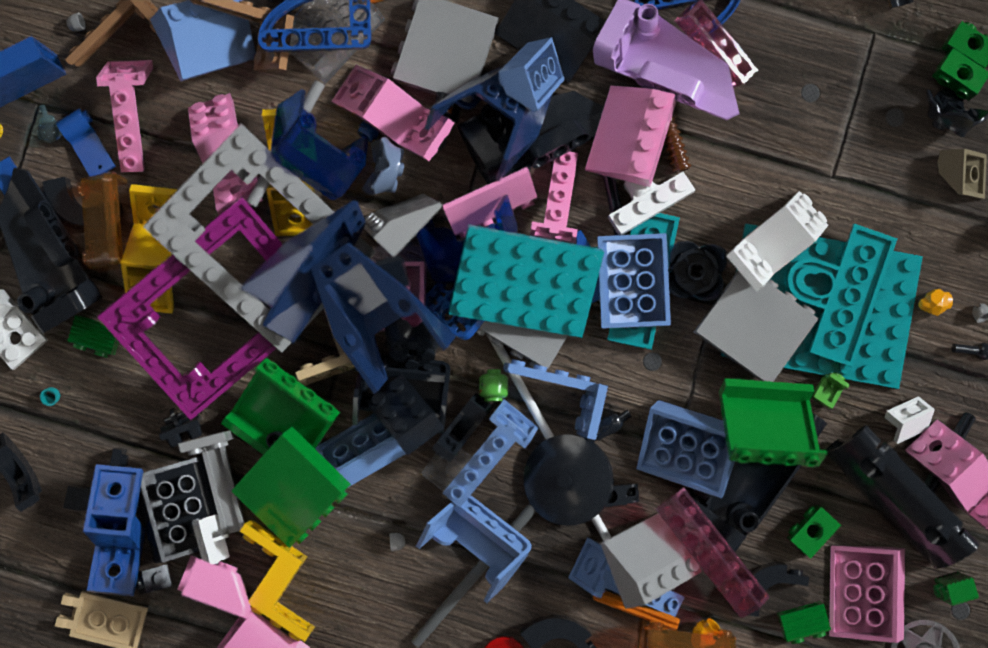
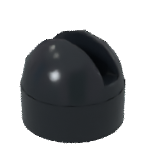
M281 431L270 433L266 438L267 446L270 448L283 433Z

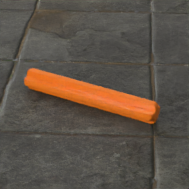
M606 590L601 599L593 596V600L673 631L677 630L680 623L679 618L645 605L625 609L621 596Z

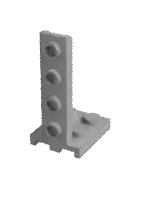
M232 431L179 444L181 453L187 451L188 455L202 452L223 534L240 531L245 524L239 499L231 492L235 487V482L225 446L228 445V440L235 439Z

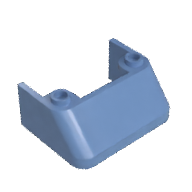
M471 495L460 508L451 502L426 524L416 545L420 549L431 538L439 544L446 546L451 545L456 540L490 568L487 570L485 577L492 586L483 600L486 603L507 584L531 550V543L527 538Z

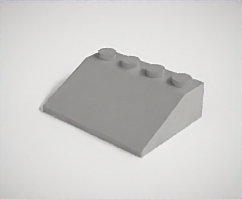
M423 193L379 209L375 213L370 212L364 218L366 221L364 230L394 257L442 205Z
M662 512L600 543L625 609L646 605L702 572L694 550Z

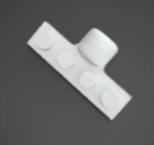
M684 172L661 185H657L652 181L651 187L625 181L624 188L632 198V202L610 214L608 219L618 235H623L694 193L695 188Z

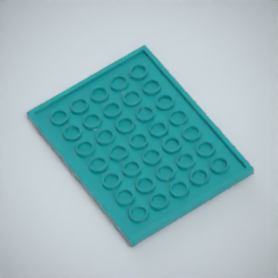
M744 224L742 239L758 226ZM819 237L812 245L773 274L770 279L778 284L777 289L782 293L789 292L786 279L788 271L794 263L804 258H817L838 266L846 242ZM893 251L853 367H848L809 353L823 309L796 300L795 302L800 306L806 305L815 311L814 316L818 320L783 368L819 375L835 372L842 375L846 380L899 389L923 256ZM822 273L815 275L807 274L804 278L805 285L810 287L817 295H825L831 288L830 279Z

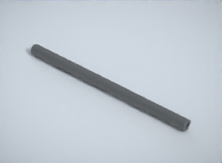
M528 504L510 526L519 532L536 513V510L532 505ZM481 560L478 561L410 640L416 647L419 648L487 570L488 565Z

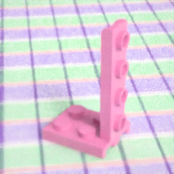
M152 60L107 61L96 77L97 86H109L121 172L144 171V158L134 86L144 85L153 70Z
M569 151L554 160L544 223L532 221L530 236L575 244L578 229L567 228L578 153Z

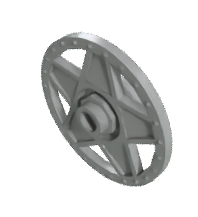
M917 620L904 626V639L902 642L906 648H942L943 633L952 641L954 648H960L953 633L938 622ZM919 625H931V628L923 637L909 629ZM892 643L891 648H897L898 643Z

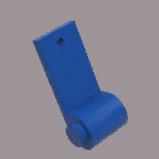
M78 108L57 121L56 125L65 139L71 143L91 180H95L116 166L91 125V122H93L91 115L87 110L82 111Z

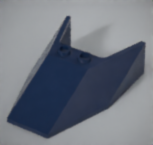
M506 64L462 85L433 105L425 125V129L429 131L454 103L464 109H473L482 99L514 122V129L496 176L498 181L504 177L538 138L552 97L551 95L539 110L533 111L505 93L504 87L499 82V71ZM469 95L473 98L471 103H466L462 100Z
M357 201L349 202L288 240L240 288L245 293L271 307L263 327L292 343L298 338L322 303L311 267L347 243L354 247L366 225Z
M350 243L345 244L311 267L333 336L373 393H376L388 379L375 339L377 332L401 317H409L417 313L442 350L447 349L456 337L405 286Z

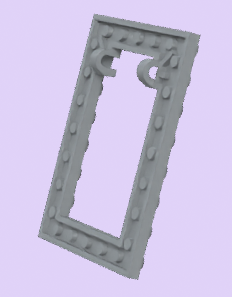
M240 124L143 227L279 351L283 352L292 342L263 327V323L270 310L258 299L242 291L240 288L243 285L195 242L206 229L189 213L230 170L247 185L260 174L313 225L334 211L249 130ZM359 236L354 247L370 259L376 251ZM321 303V305L314 313V315L307 323V325L322 311V309L324 308L323 303Z

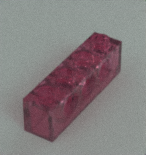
M699 0L687 7L674 20L688 37L729 64L733 88L744 84L758 70L703 0Z

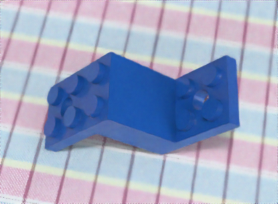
M97 464L95 466L83 529L85 535L95 545L87 586L88 592L134 596L146 532L135 516L143 470L140 468ZM114 485H120L122 487L121 492L115 496L110 495V488ZM112 566H120V573L117 576L112 577L109 575V569Z

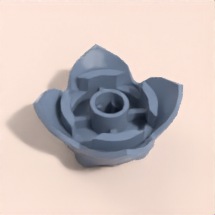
M382 137L371 142L372 156L376 164L375 171L362 187V191L368 195L383 192L395 193L398 183L396 180L397 176H402L404 170V163H401L404 149L393 145L387 137Z

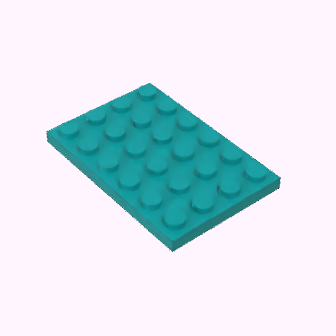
M468 224L448 310L449 315L582 338L604 250Z

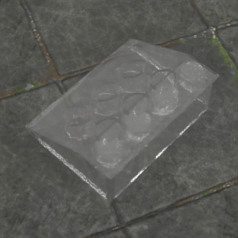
M314 0L305 3L294 15L292 29L350 27L349 0ZM370 2L372 34L385 18L376 6ZM357 10L354 13V19L359 22L364 21L367 17V13L364 10ZM335 33L331 40L333 44L341 45L345 37L341 33ZM347 33L348 45H352L351 40H358L359 44H363V41L368 38L364 37L363 33H359L358 37L351 38V33ZM294 34L291 35L290 46L297 45L299 41L298 37ZM312 34L308 41L311 45L316 46L321 43L322 38L319 34ZM357 50L289 52V54L326 85Z

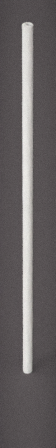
M487 335V337L489 338V340H490V342H491L492 337L489 336V335ZM491 342L503 365L504 362L511 363L512 361L505 348H501ZM508 372L545 439L554 437L520 375ZM599 514L591 519L603 541L611 538ZM650 622L654 630L661 627L660 625Z

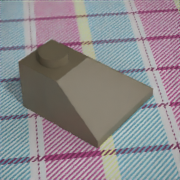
M968 149L940 150L937 161L939 174L959 195L985 199L987 154Z

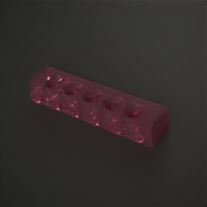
M684 487L665 499L655 509L741 619L760 609L770 596Z

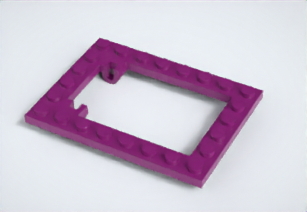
M242 196L204 227L206 230L195 240L210 255L240 230L266 261L283 246ZM172 254L99 314L97 318L184 414L192 420L272 353L276 347L258 332L211 372L198 361L192 371H186L182 375L143 332L154 325L160 318L150 304L191 271Z

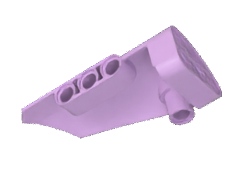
M618 0L593 47L594 63L596 65L634 79L643 88L675 94L676 101L721 119L728 120L739 115L729 64L660 17L656 6L652 4L640 6V4L629 0Z

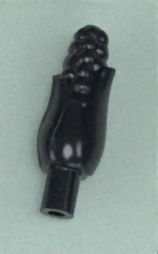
M628 409L619 415L614 413L603 419L599 424L596 440H590L593 442L600 441L619 431L624 425L623 422L632 417Z

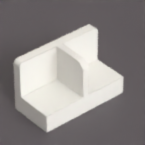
M918 396L887 410L885 418L897 428L894 442L899 444L924 432L930 425L935 409Z
M217 514L192 521L203 561L216 564L230 557L225 541L229 534L222 533Z

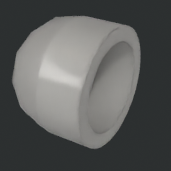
M78 12L68 17L66 25L70 30L79 32L86 29V23L81 13Z
M980 303L979 308L974 306L972 310V315L977 323L988 320V306Z
M389 533L391 551L402 549L405 546L404 536L400 533Z

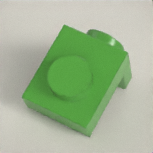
M838 373L825 374L822 376L811 398L827 409H833L842 391L848 389L850 384L844 381L845 378Z

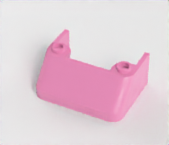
M192 555L190 556L177 590L182 591V595L247 619L251 612L241 576L236 573L237 568L221 561L216 565Z

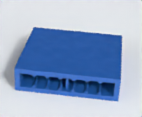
M32 36L0 51V107L67 75L58 55Z

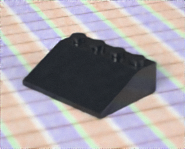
M515 0L496 30L495 35L519 51L528 42L552 37L565 78L564 81L569 84L593 49L595 41L606 21L575 0Z
M202 456L143 472L138 506L154 563H164L198 552L199 547L192 521L218 515Z

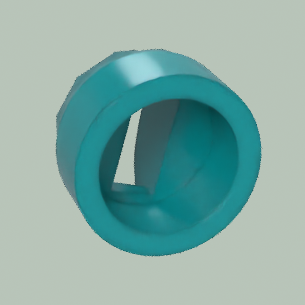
M48 387L41 392L40 400L46 406H53L60 400L61 395L57 388Z

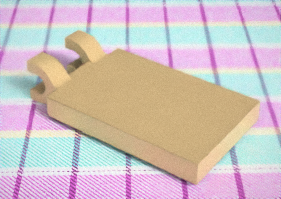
M81 591L80 597L67 592L63 595L61 604L74 607L72 617L60 614L56 619L55 626L71 629L70 637L115 648H138L149 607L86 591Z

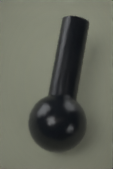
M983 342L977 346L952 345L951 350L953 353L976 355L980 360H988V343Z

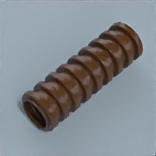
M672 115L664 146H667L665 151L669 153L667 157L671 159L670 166H673L672 172L679 173L690 169L691 164H688L689 157H686L687 150H684L685 144L681 142L683 137L679 135L681 133L677 129L679 125L675 123L677 118Z

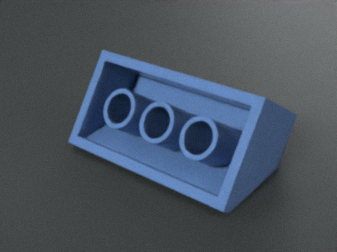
M552 37L528 42L499 71V82L504 87L505 93L533 111L539 110L565 80Z
M374 414L316 447V450L351 485L405 455V452Z

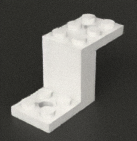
M800 191L781 209L743 238L727 255L729 260L756 292L767 283L773 274L812 245L828 227L826 217L820 211L817 212L812 206L811 199L806 194L802 195Z
M0 289V357L12 370H15L44 345L48 339L29 317L21 311L8 293ZM13 332H18L21 336L20 342L16 345L10 340Z

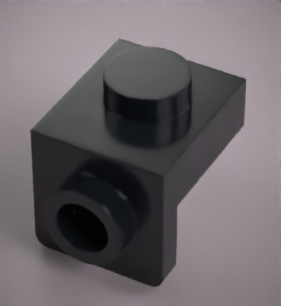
M167 564L138 571L136 590H139L140 594L172 587Z

